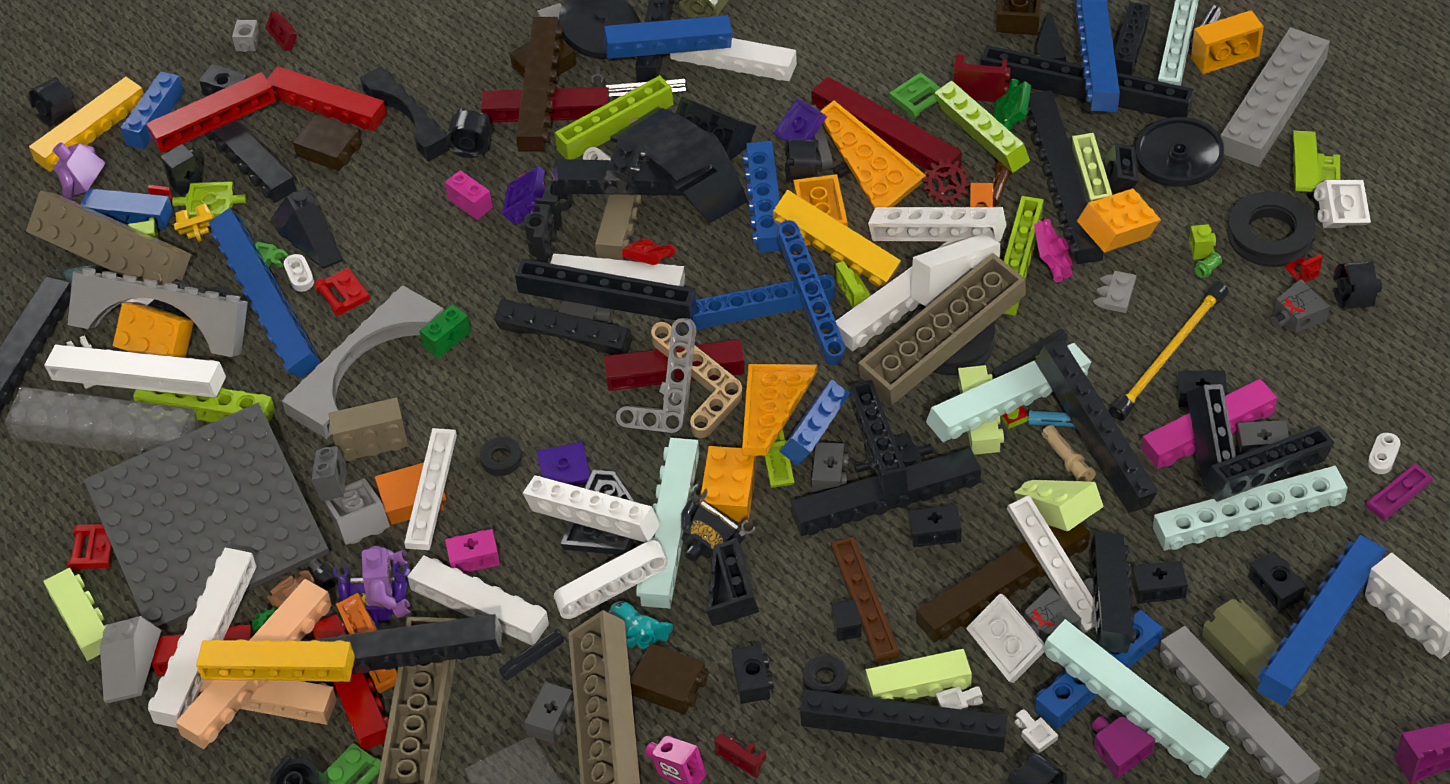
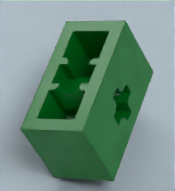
M452 304L419 330L423 348L439 358L470 334L471 330L468 316Z

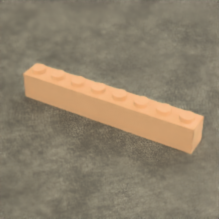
M304 579L249 641H301L306 634L313 630L319 619L329 612L332 604L328 591ZM213 680L175 722L180 735L200 748L205 749L209 743L217 738L222 728L233 720L238 710L249 702L254 692L259 687H262L267 680Z

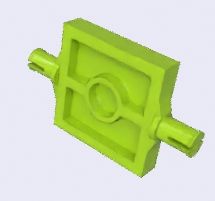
M233 182L190 183L187 195L185 197H173L172 203L174 207L186 206L190 218L197 217L196 206L206 204L211 213L217 217L229 207L232 208L234 204H246L247 196L246 194L233 195Z

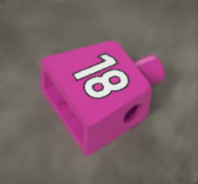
M665 736L658 745L651 742L646 747L645 755L653 759L658 774L675 784H700L707 775L696 745Z

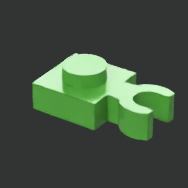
M257 242L255 245L268 268L271 263L278 268L284 266L279 259L281 257L287 258L289 255L283 249H277L275 245Z

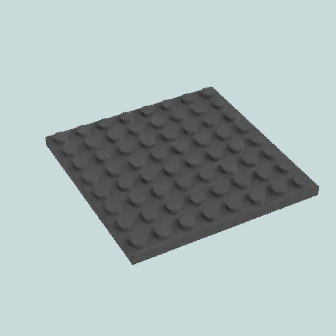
M259 402L84 479L142 618L160 630L194 614L197 608V600L199 596L203 595L209 576H212L216 560L222 555L224 548L253 554L257 567L246 591L330 553Z

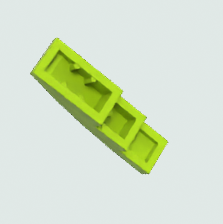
M1293 131V177L1295 191L1314 192L1316 185H1318L1316 134L1312 131Z
M783 429L768 454L763 455L771 488L794 484L790 460L779 452L786 442Z

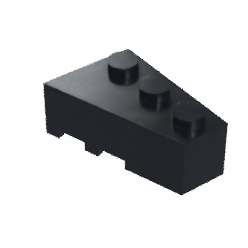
M735 538L714 545L711 564V585H709L708 590L709 602L706 608V613L712 626L759 612L738 539Z

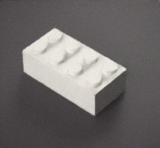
M1390 553L1371 568L1365 597L1372 606L1382 610L1391 622H1396L1409 637L1415 638L1423 644L1428 653L1435 654L1439 659H1442L1450 652V599L1396 555Z

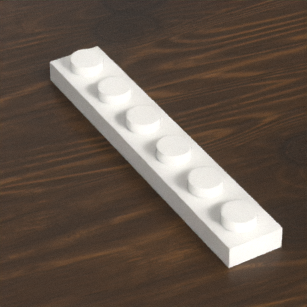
M432 428L406 534V549L430 550L457 437L456 430Z
M1028 495L1008 505L1007 510L1057 592L1082 618V632L1086 633L1096 628L1093 597L1031 497Z

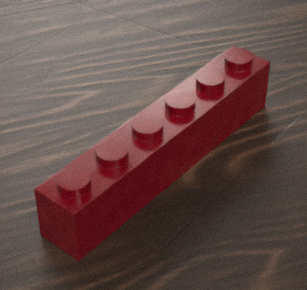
M608 87L555 89V97H551L553 100V112H549V114L551 115V121L578 120L610 103ZM523 90L482 91L481 113L489 115L491 123L518 122Z
M741 339L695 345L731 375L745 374ZM678 347L676 352L680 353L683 352L685 349L682 347ZM659 350L604 356L608 391L661 385L662 381L666 382L668 357ZM694 361L692 366L698 367L702 365V362ZM676 369L674 378L682 381L684 379L683 371ZM711 375V376L709 377V379H710V378H718L719 376H717V375Z

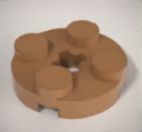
M307 570L298 572L300 577L294 579L291 575L272 588L270 591L272 596H267L273 607L274 605L280 607L304 579L314 584V579L310 572Z

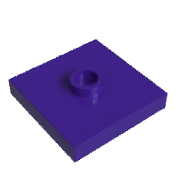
M797 98L773 134L785 142L792 139L812 140L827 116Z
M582 442L536 451L543 478L573 486L587 484L590 472Z

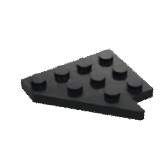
M592 471L585 489L634 502L614 471ZM570 522L562 539L561 546L563 550L623 555L630 551L635 539Z

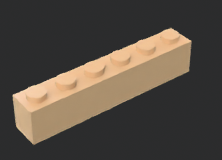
M204 680L196 699L213 680ZM266 681L262 687H259L254 692L249 702L240 709L327 725L337 699L333 687L324 683Z

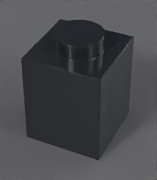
M843 600L831 604V618L837 641L862 637L861 621L856 601Z

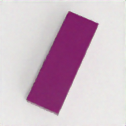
M1414 463L1366 502L1365 507L1385 521L1433 481V477Z

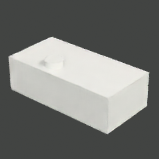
M982 233L913 257L911 298L927 307L992 253L1000 258V243Z

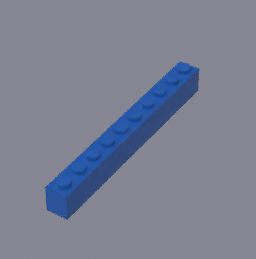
M1074 0L1076 2L1075 11L1077 12L1078 34H1080L1079 44L1081 45V56H1083V77L1085 79V90H1087L1086 102H1090L1091 111L1117 112L1120 92L1107 0Z
M229 207L209 222L213 230L211 235L221 244L218 248L225 257H228L226 262L236 272L234 274L235 279L240 285L244 286L242 292L252 301L250 306L257 315L259 314V323L264 329L268 330L266 335L276 345V348H274L275 352L281 359H284L283 367L290 375L294 373L300 379L315 369L321 361L267 264L264 262L262 255L255 246L243 221Z
M1362 535L1358 537L1355 543L1349 542L1344 551L1345 555H1340L1334 566L1335 568H1331L1325 581H1322L1316 592L1318 597L1316 595L1311 597L1306 607L1309 610L1305 608L1302 610L1297 619L1299 624L1294 622L1287 634L1289 639L1286 637L1282 639L1277 648L1280 652L1274 651L1267 663L1269 668L1264 666L1260 671L1257 680L1261 682L1256 690L1257 692L1283 707L1286 705L1368 583L1371 568L1382 560L1387 550L1386 548Z

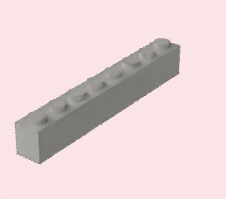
M1186 626L1161 640L1160 657L1162 661L1174 668L1178 678L1182 682L1188 683L1194 695L1199 700L1203 699L1209 706L1212 715L1220 718L1226 724L1229 733L1237 736L1243 742L1245 750L1249 754H1254L1260 760L1262 768L1268 773L1271 772L1277 779L1278 784H1314L1318 781L1321 768Z

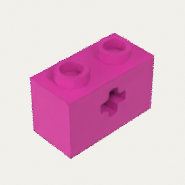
M460 170L445 181L448 199L476 220L493 208L490 191Z
M493 529L445 539L451 568H457L463 573L500 565Z

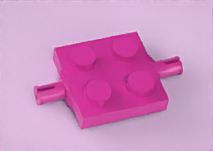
M1049 219L1034 224L1040 258L1050 267L1053 280L1061 282L1063 278L1067 279L1073 276L1071 269L1072 260L1068 255L1067 249H1069V245L1066 239L1056 234Z

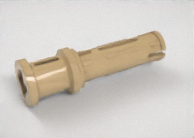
M1053 425L1043 429L1042 436L1065 462V469L1068 472H1072L1076 477V481L1091 482L1096 472L1093 468L1087 466L1084 462V457L1074 452Z

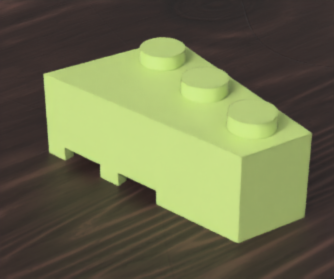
M1031 480L1025 482L1021 488L1014 492L1017 501L1029 495L1047 525L1065 531L1071 530L1104 507L1095 482Z

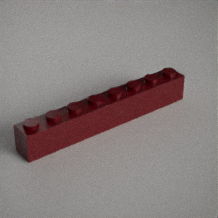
M827 76L812 90V105H816L817 108L822 110L832 101H836L882 140H885L899 154L922 168L932 171L930 167L932 163L938 166L939 159L946 163L948 158L951 159V164L954 165L956 161H959L958 167L962 166V151L908 122L905 118L899 117L889 109L883 108L871 99L858 94L855 90L842 85L839 81H835ZM941 169L937 172L944 173L948 172L949 169Z

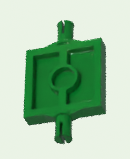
M1010 80L1008 91L995 102L993 117L1009 131H1011L1012 125L1022 121L1027 116L1031 85L1026 81L1018 85V80Z

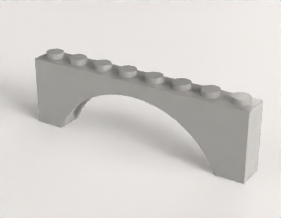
M82 268V271L73 272L67 325L85 329L99 326L104 317L119 304L133 298H150L171 304L190 317L203 333L211 353L229 357L238 356L242 353L248 302L240 300L239 296L226 295V297H221L218 292L214 291L200 293L197 288L193 287L179 289L177 288L178 285L172 283H164L163 286L158 285L156 280L144 279L142 282L137 281V277L124 275L121 278L116 277L114 272L105 271L100 274L95 273L96 269Z
M402 285L367 320H364L352 334L348 335L338 348L334 349L322 363L318 364L315 370L302 379L292 392L285 396L282 403L286 415L327 439L332 434L328 413L338 411L336 407L337 388L349 366L363 353L385 341L404 336L420 335L419 330L444 311L443 308Z

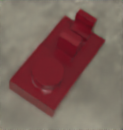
M271 11L265 29L285 51L292 50L298 33L292 28L293 25L287 22L286 18H283L278 12Z
M720 733L714 740L715 753L757 779L760 767L767 759L766 751L763 750L759 755L754 756L752 754L755 752V744H749L744 750L734 738H727Z

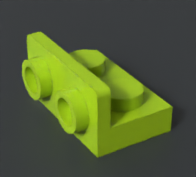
M844 261L835 264L836 282L853 309L871 295L859 275L854 273L851 268L848 269Z

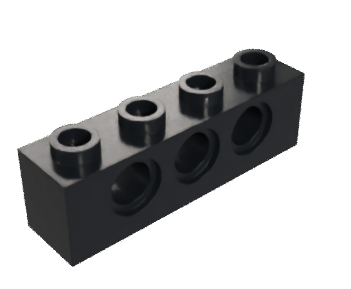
M1129 3L1114 51L1117 73L1133 76L1149 24L1151 5Z

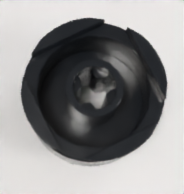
M53 77L38 85L28 93L32 109L36 107L39 112L36 116L48 127L62 122L77 112L72 100L74 98L73 91L69 87L65 88L57 77Z
M464 108L458 109L457 113L451 118L446 136L448 148L450 146L454 154L463 158H477L479 154L484 155L488 150L492 133L489 115Z
M787 140L785 156H787L785 163L786 182L794 183V180L818 177V171L816 170L820 169V156H816L819 150L818 140Z
M1372 261L1338 264L1335 268L1333 280H1337V288L1333 289L1339 307L1352 309L1375 306L1377 293H1380L1382 290V283L1376 277L1375 265Z
M1031 753L1019 770L1014 769L1010 773L1008 782L1011 784H1066L1067 775L1043 757Z
M303 757L283 760L275 767L270 777L271 784H329L326 775L312 762Z

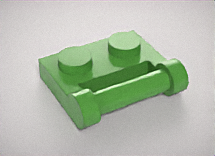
M919 73L891 91L889 99L905 110L909 117L915 119L922 111L938 101L934 92L939 90L940 87L924 74ZM927 94H933L921 103L917 104L916 106L913 105V103H915L922 97L926 96Z
M352 743L324 774L329 784H350L369 766L370 769L355 783L369 784L379 774L381 760L375 759Z

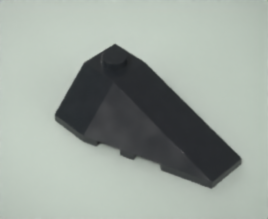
M682 96L676 114L694 123L704 131L715 134L730 161L747 148L746 143H751L756 129L754 124Z
M307 188L286 196L271 217V222L278 234L290 241L295 248L303 251L309 259L322 269L342 262L343 258Z

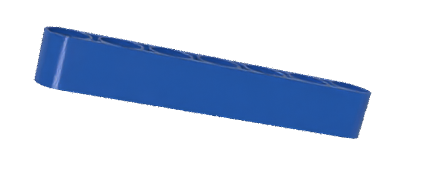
M785 220L779 225L777 239L822 357L827 364L837 365L843 360L844 341L800 229L794 221ZM789 232V233H792L793 235H791V236H786V235H784L783 233ZM796 251L799 252L800 255H793L791 254V252ZM799 271H806L808 274L802 275ZM813 290L815 294H808L806 291ZM814 310H821L823 313L816 314ZM827 329L831 331V333L825 334L821 330ZM836 349L839 353L833 354L829 350Z
M819 275L818 278L827 301L831 303L835 299V280L830 275ZM789 281L696 300L697 307L692 321L696 325V330L803 309V305L794 282ZM813 290L806 291L808 294H815ZM684 322L685 327L689 329L688 324Z

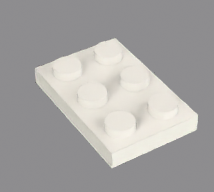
M999 594L966 628L1007 680L1012 683L1044 653V642L1003 594Z

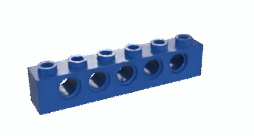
M772 141L746 143L747 152H743L744 165H748V168H745L746 181H750L747 184L748 197L752 196V199L748 200L749 212H754V215L750 216L751 228H756V232H752L753 245H758L759 253L781 251L777 239L779 225L772 218L773 210L780 201Z
M1142 610L1134 615L1132 628L1136 629V639L1134 644L1130 643L1128 653L1114 652L1118 654H1112V651H1107L1128 669L1161 642L1163 627ZM1067 672L1058 675L1053 684L1047 689H1042L1035 698V712L1056 730L1098 696V694L1092 693L1086 687V684L1076 683L1082 681L1072 677Z

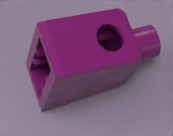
M1100 716L1092 724V728L1098 733L1095 736L1094 749L1117 779L1154 752L1155 739L1125 717H1119L1110 724L1103 716Z

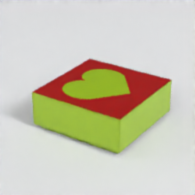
M1023 406L1016 408L1010 414L1005 413L1000 416L1008 429L1029 421V415Z

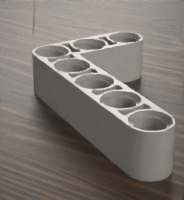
M677 319L672 324L663 409L632 405L625 406L617 411L616 420L618 424L627 428L669 433L678 432L685 427L696 336V325L691 319ZM682 322L689 326V332L686 335H682L679 332V325ZM680 345L684 346L687 351L683 359L679 358L676 354V350ZM676 369H681L684 373V379L681 382L674 378ZM674 392H678L682 397L679 405L672 402L671 397ZM626 410H630L633 413L634 418L631 423L624 419V412ZM648 413H653L656 416V423L654 425L648 424L646 420ZM672 415L679 419V426L677 428H673L669 424V419Z

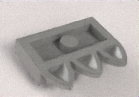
M1114 271V274L1101 277V281L1107 284V286H1102L1097 291L1105 297L1097 298L1093 302L1101 308L1126 313L1137 275Z

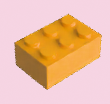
M1251 10L1194 28L1191 59L1201 73L1205 74L1259 57L1264 26Z
M837 174L794 180V194L848 227ZM806 238L804 239L806 246L812 245L811 241Z
M1130 189L1089 202L1077 222L1105 253L1147 239L1161 219L1134 189Z
M125 302L121 306L113 346L133 353L186 358L194 321L142 303Z
M709 446L701 490L702 495L707 488V496L701 500L707 502L733 522H743L749 519L757 469L756 456L742 455V448Z

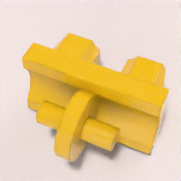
M206 204L195 207L197 217L190 218L187 210L176 212L177 223L174 224L175 230L180 235L187 233L188 239L196 237L198 242L203 241V234L210 233L208 228L210 226L209 222L216 218Z

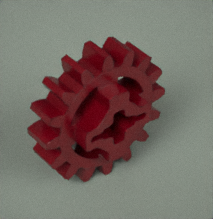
M948 158L946 163L939 159L938 166L934 163L930 165L932 171L926 169L925 174L929 177L922 180V182L927 183L923 191L930 192L927 198L934 197V204L942 201V206L944 207L947 202L953 206L955 199L959 202L962 201L961 194L967 195L968 191L964 188L970 187V183L965 182V180L970 175L963 174L966 167L959 168V161H956L953 165L950 158ZM941 169H949L948 172H937ZM956 173L960 177L961 185L956 181ZM946 178L950 179L949 184L946 187H944L943 181H945ZM932 180L937 185V192L934 190L932 186ZM945 193H954L952 196H944Z

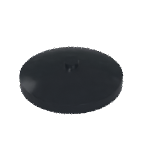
M566 0L561 6L558 16L559 25L563 26L562 38L577 52L599 59H607L604 45V26L640 23L636 11L626 0Z
M1171 117L1159 120L1144 129L1136 143V161L1139 168L1149 178L1164 185L1181 187L1199 184L1211 178L1223 163L1224 143L1221 136L1213 127L1194 118Z

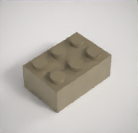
M397 397L328 413L335 446H339L345 461H353L356 458L375 456L382 452L397 451L408 447Z

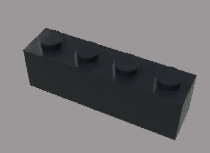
M1223 384L1203 385L1186 392L1202 483L1212 465L1236 457Z

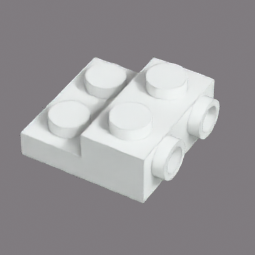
M1325 180L1316 185L1314 198L1319 201L1318 220L1323 223V228H1343L1347 225H1367L1371 223L1363 180Z

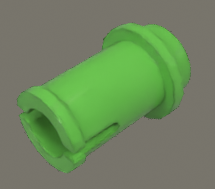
M1212 252L1205 260L1197 262L1194 269L1196 275L1200 278L1209 277L1211 271L1222 263V258L1218 253Z

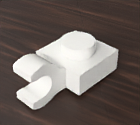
M960 686L936 693L939 707L968 710V705L976 706L983 704L981 698L983 695L979 687L962 692Z
M1024 709L1015 715L1018 718L1015 720V724L1023 730L1021 737L1037 754L1057 741L1058 734L1042 718L1034 721Z

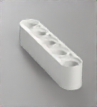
M655 540L645 542L556 590L554 599L561 617L572 619L663 571L667 567L668 561L661 544Z

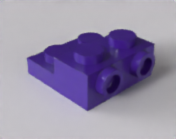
M540 166L508 184L502 215L513 224L521 223L529 213L535 212L534 204H536V198H543L545 188L542 185L545 170Z

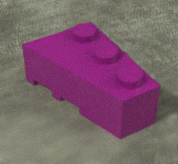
M1450 723L1401 734L1394 760L1410 784L1450 769Z

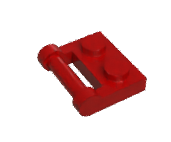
M641 238L624 247L622 257L656 265L663 258L674 256L676 249L672 244L660 246L653 244V241L650 239Z
M349 268L327 279H318L314 283V288L325 297L336 316L370 300V295ZM334 287L345 302H339L329 288Z
M103 524L76 525L73 531L75 539L72 555L68 560L67 569L80 571L81 569L110 568L113 547ZM89 536L86 556L81 558L84 538Z

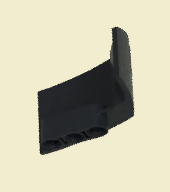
M656 107L610 136L613 142L617 143L618 139L637 145H639L640 139L644 138L643 147L647 148L645 158L668 174L666 178L674 189L682 193L709 222L719 219L748 202L738 175L717 136L711 132L704 131L674 112Z

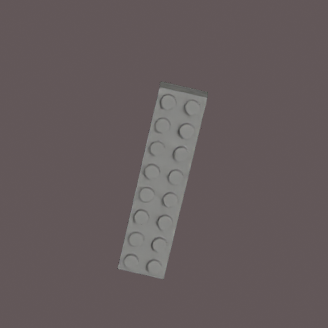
M1291 27L1289 28L1222 132L1221 138L1224 143V155L1257 167L1260 166L1327 59L1329 40Z

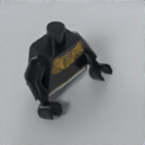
M699 484L693 487V497L688 499L681 512V530L684 533L682 541L689 545L684 555L694 562L697 561L701 554L706 558H710L713 555V547L716 544L737 538L740 545L746 538L745 535L753 533L756 529L755 526L751 531H747L744 525L750 519H746L741 524V530H737L740 527L704 500H701L707 496V488L702 495L695 493Z

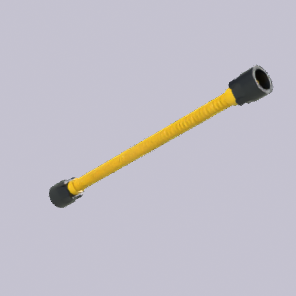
M1215 281L1204 295V302L1130 392L1118 398L1109 408V413L1112 417L1120 421L1125 420L1135 406L1136 397L1210 307L1220 303L1229 293L1224 283Z

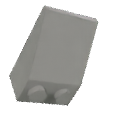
M365 478L346 485L343 497L323 501L345 545L358 543L362 538L380 534L390 527L381 500Z
M141 616L108 624L103 631L100 656L103 697L106 703L142 695L161 630Z

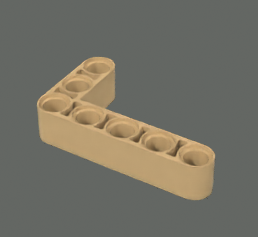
M658 322L651 330L652 342L660 352L668 357L672 327L665 322ZM660 333L667 334V337L663 339L656 336ZM680 345L679 347H682L685 350L680 353L676 352V354L679 358L683 359L686 356L687 351L684 346ZM694 346L693 362L700 361L702 365L698 367L692 366L691 376L712 394L692 415L690 425L691 432L695 437L706 438L742 400V385L738 379L698 347ZM711 375H717L720 377L716 381H712L709 379ZM729 389H735L737 393L734 395H729L726 393V391ZM719 405L722 409L716 412L711 410V407ZM698 422L707 424L704 428L695 426Z

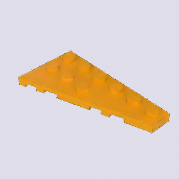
M832 101L820 111L827 116L823 122L825 129L874 209L875 207H894L923 183V178H926L923 172L836 101Z
M748 364L742 455L759 456L768 454L817 374V365Z

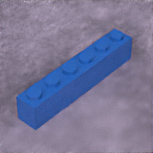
M728 15L604 26V45L607 59L731 48L732 29Z

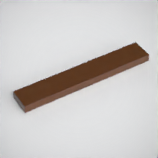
M854 536L830 542L850 598L856 601L861 626L875 662L878 663L900 657L899 649Z

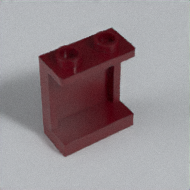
M956 54L953 82L973 100L996 102L1009 89L1010 83H1006V80H1010L1011 68L1007 67V59H1003L1001 67L965 64V55Z

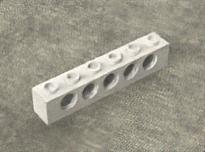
M875 207L868 223L873 241H962L983 233L1000 242L1006 228L1003 207Z
M534 476L523 492L526 501L534 512L642 542L650 541L660 526L652 506L539 476Z

